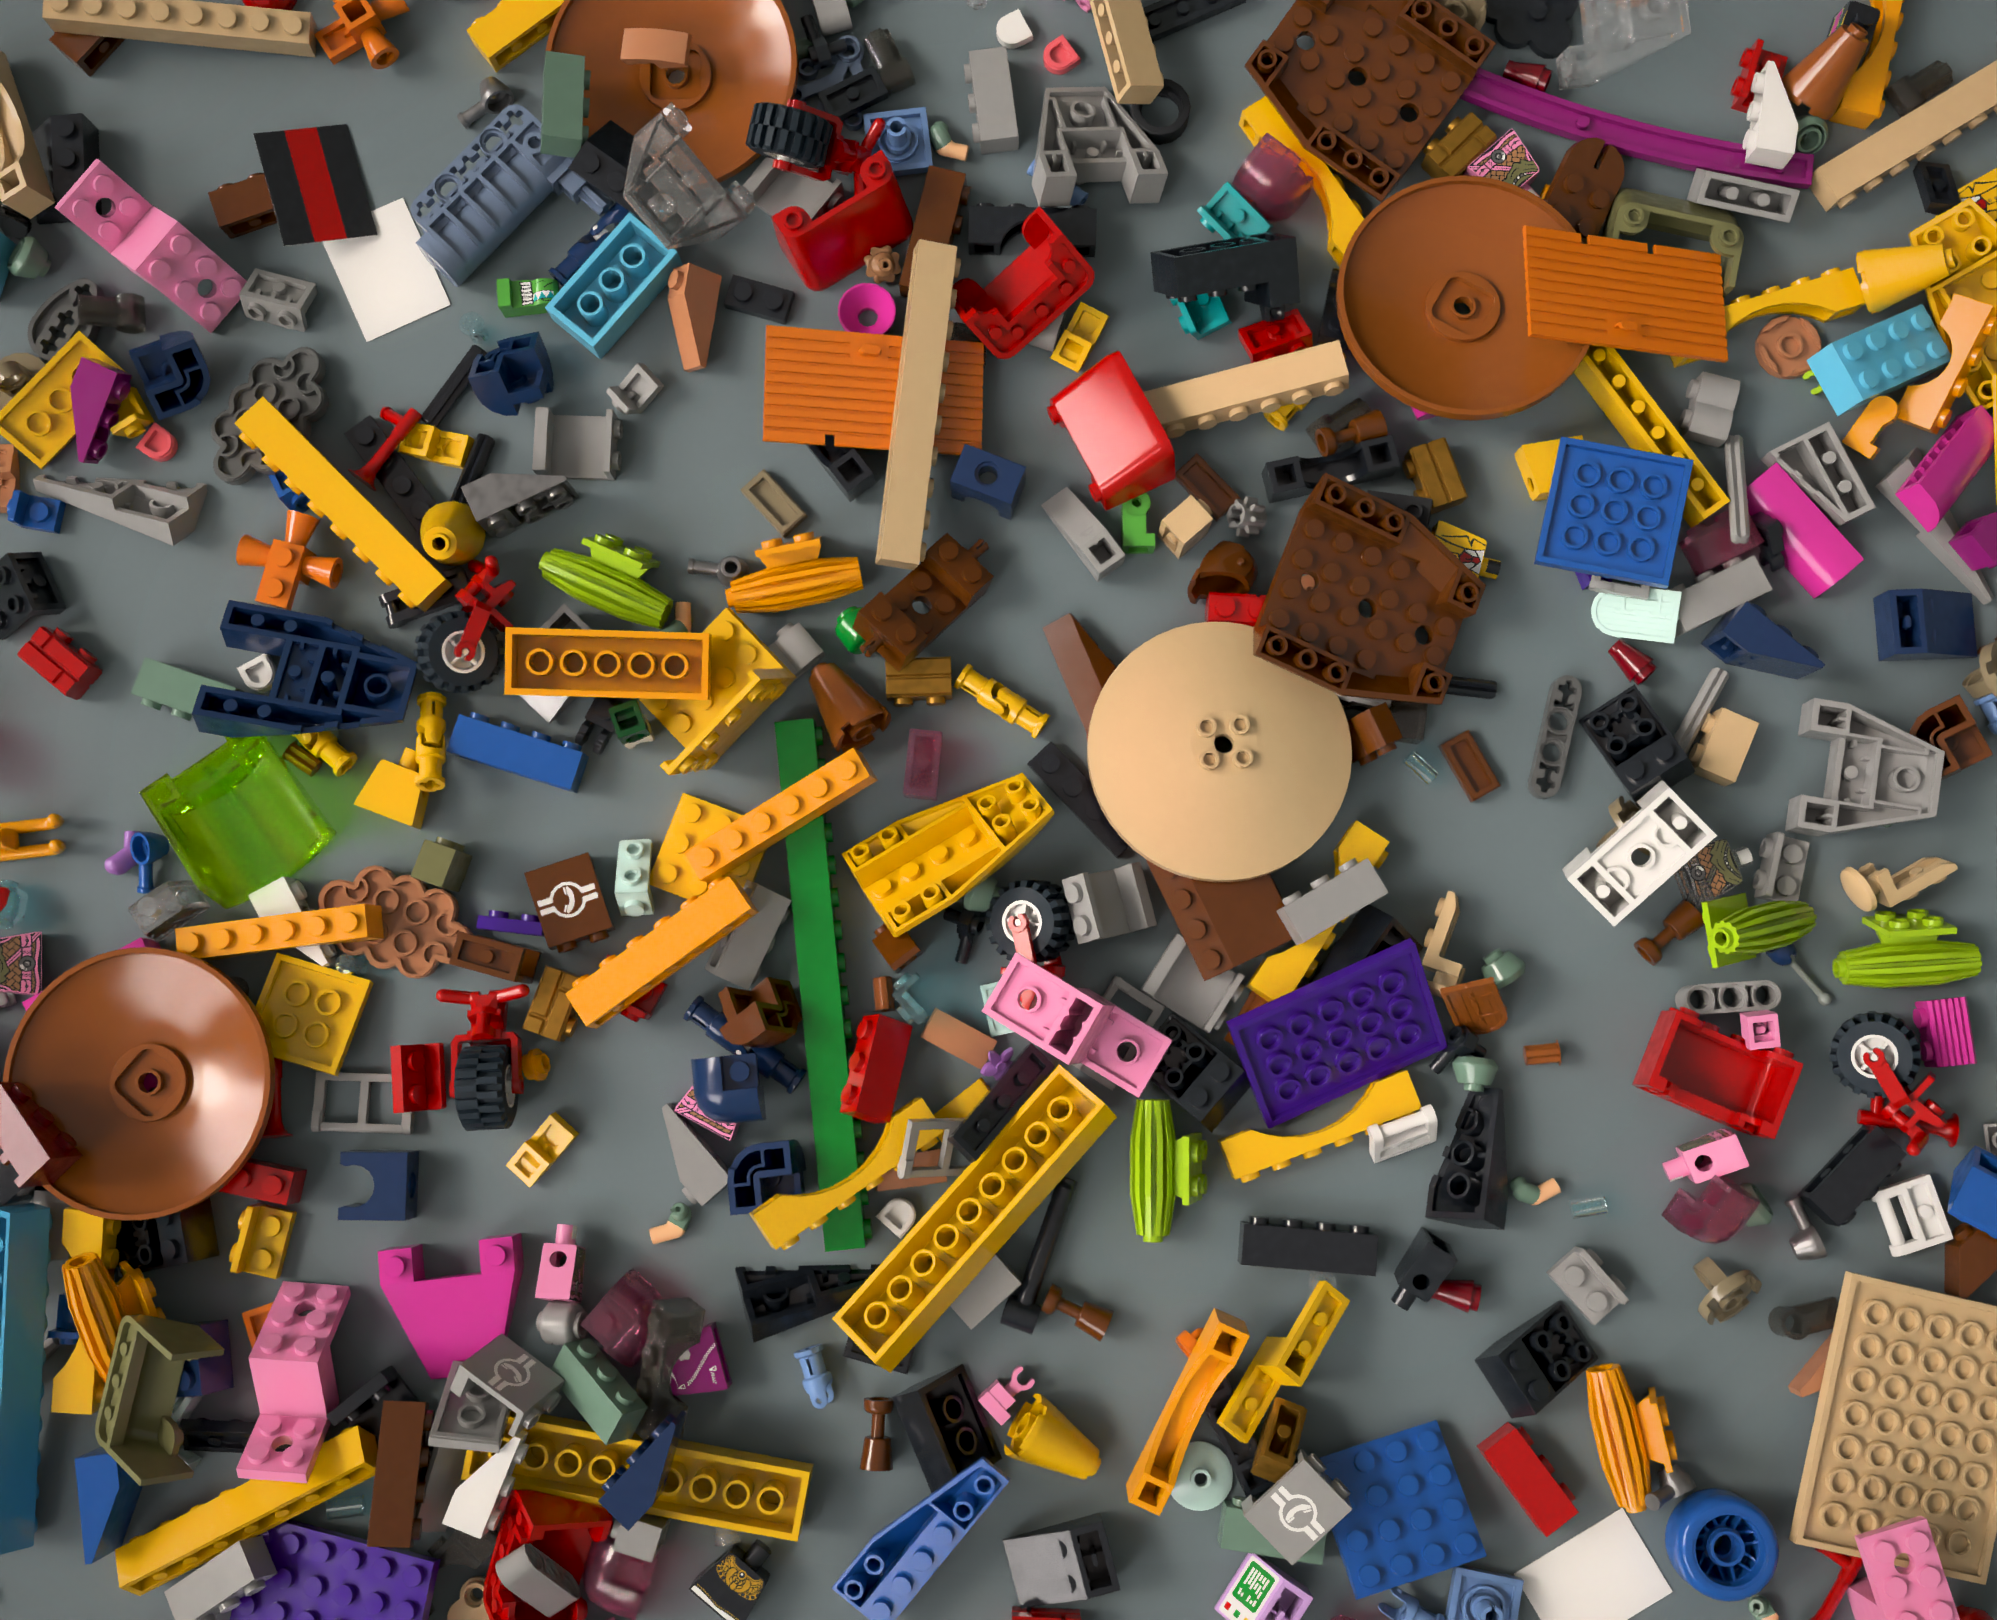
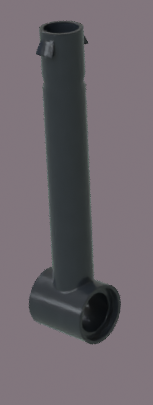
M1064 1177L1054 1188L1017 1296L1009 1295L1000 1320L1001 1324L1032 1335L1041 1310V1305L1035 1302L1063 1226L1068 1206L1076 1189L1077 1181Z

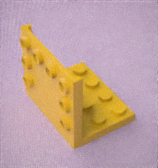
M725 608L702 632L712 634L710 700L639 699L685 748L676 759L664 761L660 765L668 775L680 773L684 775L688 772L694 771L696 773L699 770L705 769L707 771L712 768L730 746L797 678L731 608Z

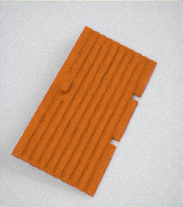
M1528 225L1523 226L1528 337L1722 363L1728 361L1726 320L1724 318L1725 308L1723 307V280L1721 276L1722 266H1720L1721 255L1656 244L1652 247L1653 254L1648 253L1647 243L1588 235L1587 244H1582L1581 233Z
M766 325L762 441L825 446V435H834V446L889 450L903 336ZM946 340L945 352L950 354L947 371H942L941 383L946 384L943 403H938L937 415L942 416V424L939 435L934 437L933 447H938V454L961 455L965 444L982 450L984 344L981 342Z

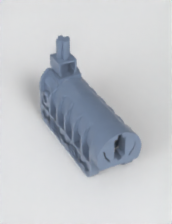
M513 104L506 107L411 204V215L422 228L424 234L416 242L417 246L427 261L456 287H459L552 192L557 196L564 192L576 204L581 200L584 201L599 216L603 213L605 214L612 205V202L604 194L582 180L568 168L574 158L540 153L541 122L521 105ZM512 115L517 118L522 115L523 125L514 124L507 134L500 129L503 126L506 131L512 123L509 118ZM491 137L501 138L490 151L486 149V142ZM481 149L485 156H482L476 165L463 175L464 178L460 180L455 173L458 171L461 176L467 170L465 163L468 160L474 163L480 157L477 151ZM454 182L457 184L446 196L441 194V188L445 183ZM436 194L440 202H437L427 215L420 218L422 216L420 208L423 206L430 208L435 203L432 196Z

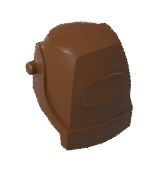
M1221 541L1212 550L1208 551L1202 559L1200 567L1196 569L1187 589L1190 602L1197 604L1199 599H1206L1209 592L1247 594L1258 575V566L1255 559L1243 545L1231 541Z

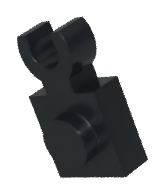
M1761 511L1750 516L1749 520L1754 544L1760 547L1761 551L1759 553L1761 565L1765 566L1770 563L1772 572L1785 567V560L1781 551L1785 550L1782 539L1784 529L1781 523Z

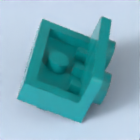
M1229 181L1221 187L1206 206L1201 205L1197 209V212L1202 216L1200 222L1210 232L1214 233L1217 231L1224 239L1269 232L1274 227Z
M1208 293L1197 295L1198 300L1191 302H1178V298L1170 299L1173 306L1178 305L1181 310L1182 316L1178 317L1185 334L1191 333L1197 340L1232 323L1221 296L1209 297Z

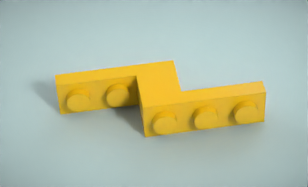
M1319 1281L1287 1337L1266 1336L1216 1423L1241 1443H1248L1280 1386L1302 1387L1350 1300L1327 1281Z

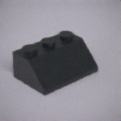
M83 113L50 116L33 132L34 141L55 201L54 204L36 215L39 225L71 222L54 207L96 158L100 160L99 130ZM101 199L96 203V211L99 215H102Z
M612 120L585 141L568 167L582 180L655 231L691 179L690 175Z
M1369 904L1355 915L1353 921L1335 943L1334 948L1324 962L1317 968L1309 983L1409 938L1416 944L1418 953H1420L1423 947L1394 917Z
M963 1364L916 1383L892 1397L931 1493L983 1456L992 1464L1002 1459Z

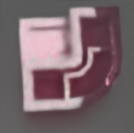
M1266 133L1239 168L1232 185L1238 188L1250 202L1255 201L1257 203L1255 208L1268 221L1278 222L1288 219L1306 201L1313 186V177L1309 175L1306 177L1298 165L1301 159L1293 151L1269 133Z
M1715 1174L1699 1198L1679 1188L1661 1215L1678 1231L1699 1242L1716 1245L1731 1240L1742 1231L1759 1206L1760 1200L1746 1192L1728 1176H1717Z
M631 1269L605 1294L580 1325L604 1346L603 1350L612 1358L627 1367H634L660 1339L666 1328L667 1312L664 1304L665 1300L637 1271Z
M608 1534L604 1542L592 1541L584 1564L582 1577L583 1586L590 1601L605 1611L630 1620H637L644 1606L651 1585L650 1579L659 1555H656L651 1563L613 1551L615 1539L610 1537L611 1534Z

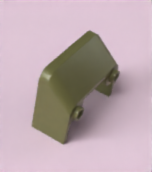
M1622 188L1618 191L1605 218L1602 237L1619 239V234L1634 236L1648 228L1708 241L1713 251L1721 255L1720 266H1722L1723 297L1725 298L1735 288L1744 235L1732 212L1722 208L1632 188Z
M143 1314L126 1315L120 1322L95 1425V1434L99 1445L139 1486L193 1478L194 1471L178 1456L179 1448L184 1440L183 1430L171 1418L185 1360L192 1361L199 1358L222 1356L225 1350L198 1325Z

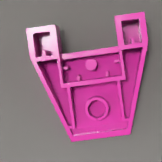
M521 1233L488 1236L478 1240L481 1272L425 1278L422 1244L389 1247L378 1251L380 1286L431 1380L448 1378L453 1361L464 1362L501 1333L506 1337L508 1336L524 1269Z

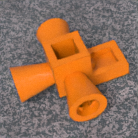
M332 0L335 3L333 7L340 16V19L316 32L314 35L333 65L363 47L374 69L387 68L398 59L399 50L384 36L387 32L380 21L410 12L404 0H372L370 3L367 0Z
M287 510L285 541L273 539L272 545H269L248 534H245L240 539L236 551L237 564L239 566L265 567L255 601L291 611L299 584L308 586L310 579H313L331 589H335L338 586L343 573V560L338 557H317L315 553L306 548L320 522L319 519L298 511Z

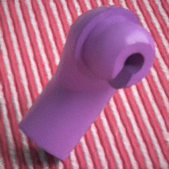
M124 831V848L106 859L104 866L107 872L121 875L138 864L131 855L130 841L132 836L140 831Z

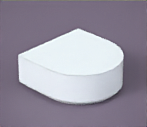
M1019 9L1003 16L998 21L996 35L1003 47L1016 49L1033 41V34Z
M263 653L237 668L249 688L259 692L271 690L277 668L269 654Z
M894 1198L885 1205L876 1217L901 1239L914 1224L916 1209L908 1199Z

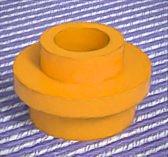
M535 1048L522 1056V1071L528 1080L539 1082L547 1078L551 1064L545 1053Z

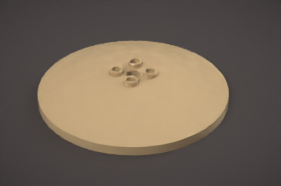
M1231 622L1194 623L1171 629L1146 641L1131 652L1108 678L1095 704L1089 725L1087 739L1089 776L1097 801L1111 826L1134 851L1146 860L1164 870L1194 880L1208 882L1250 880L1272 873L1295 861L1308 851L1331 825L1342 805L1348 788L1352 764L1351 736L1347 718L1337 694L1254 656V627ZM1218 737L1228 738L1232 743V750L1227 753L1217 751L1214 740Z

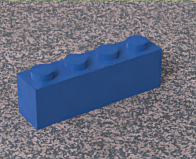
M471 712L469 717L461 714L458 715L446 750L447 752L570 792H578L589 756L581 752L582 746L564 740L562 746L550 742V736L536 731H532L531 736L519 733L521 727L503 721L500 726L489 723V717L475 712Z

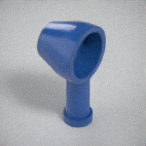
M138 832L131 838L130 851L135 862L139 864V886H137V892L147 894L155 889V886H153V862L168 854L169 841L161 834Z

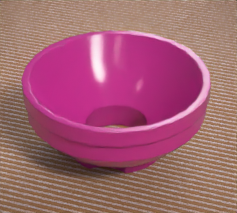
M861 283L848 289L839 301L838 318L844 331L886 335L894 325L896 317L894 300L887 290L877 284ZM867 310L873 311L878 316L876 323L869 327L859 322L860 314Z

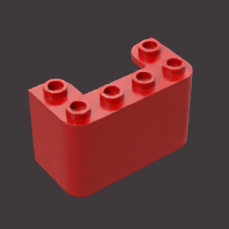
M1670 1007L1667 1011H1661L1632 1085L1744 1134L1759 1138L1775 1139L1804 1064L1794 1060V1054L1782 1048L1749 1050L1746 1048V1042L1742 1036L1731 1034L1728 1037L1718 1033L1720 1027L1699 1020L1700 1014L1691 1009Z

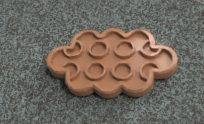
M369 866L358 873L354 882L338 879L330 881L322 888L318 897L319 910L358 904L381 906L383 939L336 944L346 954L355 956L365 955L369 963L379 969L387 970L397 967L403 975L409 978L421 979L428 977L435 972L440 962L449 964L458 931L474 935L470 928L456 922L459 914V905L453 894L437 888L428 890L424 881L410 877L411 875L396 877L386 867Z

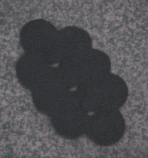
M1487 0L1488 8L1485 22L1494 24V34L1502 46L1509 49H1520L1529 45L1537 56L1544 59L1560 57L1568 48L1572 39V31L1567 21L1572 18L1578 6V0Z

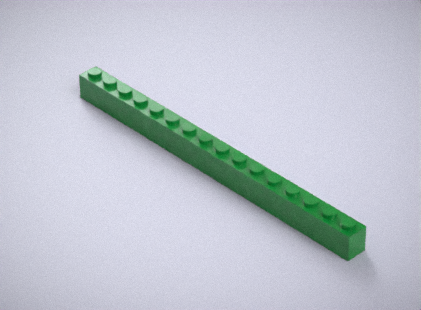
M814 718L774 722L781 792L826 765V759H820L819 746L824 745L823 728L816 725ZM825 813L785 837L819 1190L831 1187L847 1178L865 1162L864 1151L858 1152L857 1138H863L861 1119L840 1113L842 1104L841 1092L847 1084L850 1072L849 1060L854 1051H848L847 1039L853 1038L851 1018L845 1019L844 1006L850 1005L848 985L842 986L841 973L846 972L845 953H839L838 940H843L842 921L835 918L834 907H840L838 887L832 888L831 875L837 874L835 855H829L828 842H834L832 823H826ZM863 1188L854 1195L856 1200L842 1210L836 1207L826 1214L828 1220L822 1224L825 1252L865 1248L867 1246V1239L873 1238L871 1218L865 1219L864 1205H869V1192L866 1188Z

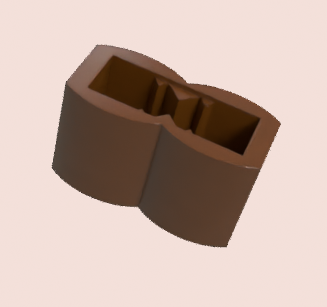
M1386 702L1372 707L1347 721L1351 736L1352 764L1359 761L1360 766H1364L1378 759L1380 756L1397 749L1395 742L1403 738Z

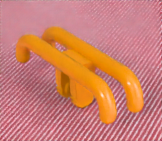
M52 813L45 818L0 823V862L61 854L65 851L66 845L59 839H54L50 843L19 846V834L59 828L63 825L64 818L59 814Z

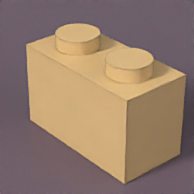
M1190 495L1162 519L1157 536L1179 559L1207 535L1213 518L1210 516L1212 511L1203 500L1199 499L1197 501Z
M1720 708L1711 714L1708 713L1700 729L1704 732L1700 743H1696L1689 754V759L1696 771L1694 774L1721 786L1735 783L1759 723L1726 708Z

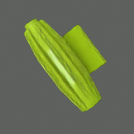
M606 533L605 536L596 534L595 537H583L581 544L590 547L591 557L554 548L550 552L546 551L541 557L539 569L542 570V577L576 600L619 619L657 629L663 628L673 607V600L640 578L650 568L659 567L661 561L652 558L653 552L639 546H635L634 549L624 546L622 538Z
M1738 893L1701 902L1703 910L1702 919L1706 928L1708 954L1711 958L1712 968H1719L1756 958V954L1790 945L1813 930L1812 928L1816 926L1815 919H1817V916L1813 912V907H1809V904L1806 902L1778 900L1748 907L1746 893Z
M1909 909L1907 914H1896L1893 911H1876L1875 916L1862 917V923L1874 929L1881 942L1841 951L1832 962L1833 974L1835 978H1839L1842 984L1874 988L1941 985L1978 976L1982 966L1981 953L1978 946H1975L1974 943L1937 939L1939 935L1957 934V927L1945 922L1943 917L1929 914V910Z
M1136 1099L1130 1135V1198L1136 1234L1143 1236V1242H1163V1236L1170 1235L1176 1196L1182 1198V1205H1191L1201 1200L1202 1194L1207 1193V1175L1202 1174V1160L1207 1159V1141L1202 1140V1132H1194L1176 1140L1169 1099Z

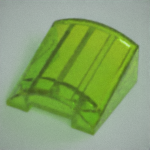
M224 736L227 740L226 743L174 778L166 773L139 791V794L197 888L224 909L232 908L250 900L249 894L283 876L291 877L315 858L337 833L267 736L235 738Z

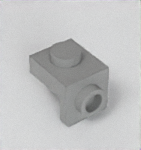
M637 363L619 386H610L606 393L613 399V406L624 414H639L647 408L664 385L644 363Z

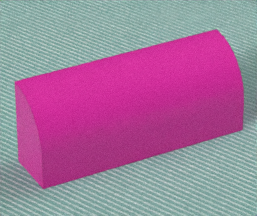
M1979 405L1956 416L1895 493L1927 532L1932 531L1994 452L1993 418L1986 409Z
M1777 462L1747 486L1749 517L1761 511L1781 523L1784 529L1782 539L1785 549L1781 553L1785 560V568L1813 599L1837 583L1864 560L1859 552Z

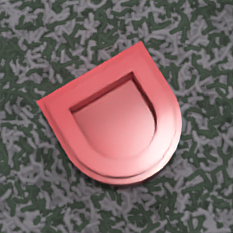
M1062 34L1046 46L1043 62L1049 72L1062 75L1079 65L1081 58Z
M154 422L135 448L155 461L165 462L176 454L178 442L173 434Z

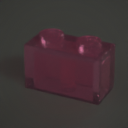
M1729 510L1715 516L1716 523L1706 527L1704 522L1686 531L1688 537L1678 544L1696 577L1753 550L1764 542L1750 514L1749 541L1745 544H1734L1731 541Z
M910 728L903 787L904 798L937 801L944 739L943 732Z

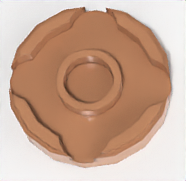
M1783 315L1772 319L1760 330L1755 341V355L1759 365L1768 374L1779 379H1795L1803 376L1811 369L1806 360L1821 350L1822 341L1817 329L1806 319L1791 317L1792 315Z

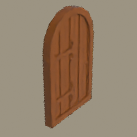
M1494 977L1440 988L1441 996L1455 1026L1461 1027L1466 1025L1476 1035L1498 1030L1508 1020L1507 1007L1503 1002Z

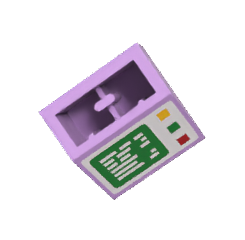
M1248 1553L1214 1609L1226 1620H1300L1312 1602L1313 1596L1308 1587L1262 1556Z

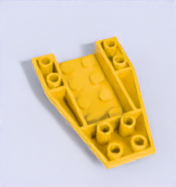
M1971 198L1966 199L1908 234L1911 246L1944 244L1945 249L1952 248L1956 267L1950 269V276L1924 289L1935 327L1946 343L1951 355L1952 342L1950 336L1939 324L1955 293L1993 305L1997 310V222ZM1997 329L1992 336H1987L1982 346L1984 353L1979 364L1976 367H1971L1966 377L1968 384L1965 393L1974 407L1982 405L1986 411L1993 408L1992 374H1997Z
M1023 773L897 820L841 855L867 899L893 937H898L952 905L998 871L1043 829L1055 813Z

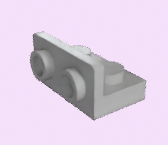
M255 268L240 291L239 296L244 315L247 318L305 332L308 327L305 313L318 292L316 283Z
M1778 831L1767 834L1759 848V856L1762 857L1760 869L1756 871L1753 878V888L1756 889L1754 898L1767 901H1798L1810 842L1786 837L1784 833Z
M1575 1246L1546 1273L1591 1324L1596 1325L1619 1303L1625 1305L1629 1302V1299L1623 1293L1626 1288L1622 1282L1613 1274L1608 1276L1600 1266L1603 1264V1261L1590 1248L1585 1250Z

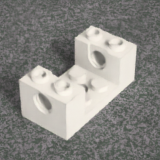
M1660 780L1637 801L1641 809L1593 853L1586 847L1562 869L1567 880L1613 926H1616L1717 836L1663 780ZM1637 848H1646L1650 851V858L1643 865H1637L1631 861V855Z

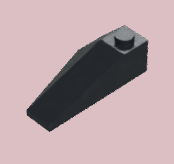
M1484 1088V1092L1469 1091L1455 1123L1457 1131L1450 1147L1446 1146L1442 1156L1445 1159L1438 1175L1434 1174L1429 1184L1425 1217L1470 1228L1504 1230L1508 1204L1503 1090L1500 1088Z

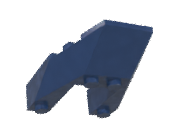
M233 600L228 601L220 625L226 647L281 656L269 696L201 685L192 711V716L199 732L235 738L292 735L404 722L418 671L416 666L418 662L384 645L380 647L364 639V635L354 630L350 632L334 624V621L328 617Z

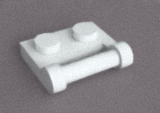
M1431 1104L1420 1107L1419 1112L1378 1126L1376 1123L1367 1126L1369 1153L1374 1164L1436 1141L1438 1120Z
M1921 1174L1888 1186L1879 1187L1877 1194L1871 1198L1872 1202L1877 1203L1891 1242L1889 1249L1893 1257L1907 1255L1954 1239L1930 1174ZM1898 1196L1913 1239L1907 1241L1904 1239L1890 1198Z

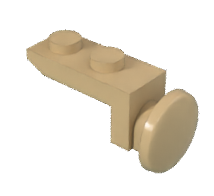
M1924 857L1891 876L1887 868L1876 871L1874 864L1869 862L1860 867L1858 871L1852 867H1846L1840 873V880L1850 900L1861 910L1869 912L1877 908V903L1891 908L1904 900H1910L1916 897L1919 891L1931 884L1944 881L1947 875L1958 870L1956 863L1938 857Z
M1449 890L1446 898L1441 897L1437 904L1435 916L1439 918L1435 929L1430 928L1425 937L1424 947H1427V951L1422 962V966L1426 970L1435 973L1433 981L1427 980L1431 994L1442 998L1440 988L1461 984L1466 972L1463 964L1444 958L1460 915L1458 897L1455 892Z

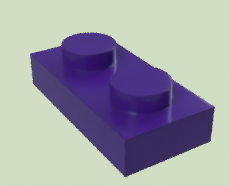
M489 910V916L478 915L476 926L478 929L545 937L539 917L536 915L522 914L521 920L509 919V912Z

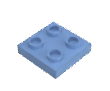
M926 107L863 114L866 134L875 119L882 118L885 120L886 127L874 146L871 155L882 150L889 160L895 176L927 173L929 165L933 166Z
M1462 1565L1453 1567L1444 1620H1517L1524 1580L1521 1577Z

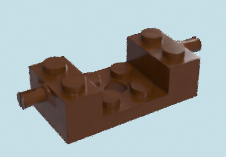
M948 533L943 535L926 551L924 562H921L887 594L884 595L882 592H879L858 611L852 628L866 641L860 646L861 652L864 653L866 651L865 656L871 657L877 651L898 672L904 669L986 593L994 576L979 563L978 558L989 550L988 544L986 542L983 544L984 540L979 539L967 550ZM918 601L923 602L928 606L929 612L925 614L918 613L914 610L912 604Z

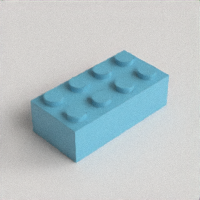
M629 212L545 306V309L555 323L601 360L665 288L673 268L682 266L683 263L674 248Z
M1920 304L1834 341L1806 361L1837 416H1840L1871 402L1878 396H1885L1929 376L1948 364L1952 355L1923 304Z

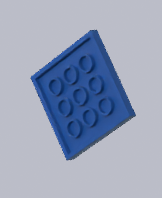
M1561 436L1534 564L1667 589L1694 460Z
M1437 1420L1319 1458L1327 1468L1324 1472L1332 1480L1336 1477L1340 1479L1351 1493L1348 1497L1352 1510L1332 1528V1532L1356 1600L1487 1556Z

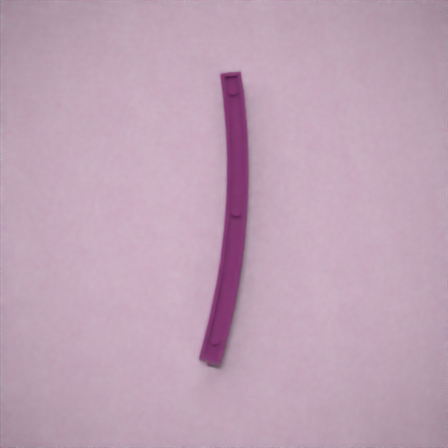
M1480 68L1471 84L1460 97L1461 100L1496 114L1577 142L1587 138H1600L1606 141L1603 147L1611 144L1620 154L1694 172L1696 168L1784 187L1808 189L1812 185L1814 154L1795 152L1783 170L1745 163L1746 150L1742 148L1743 144L1671 130L1603 112L1533 89Z

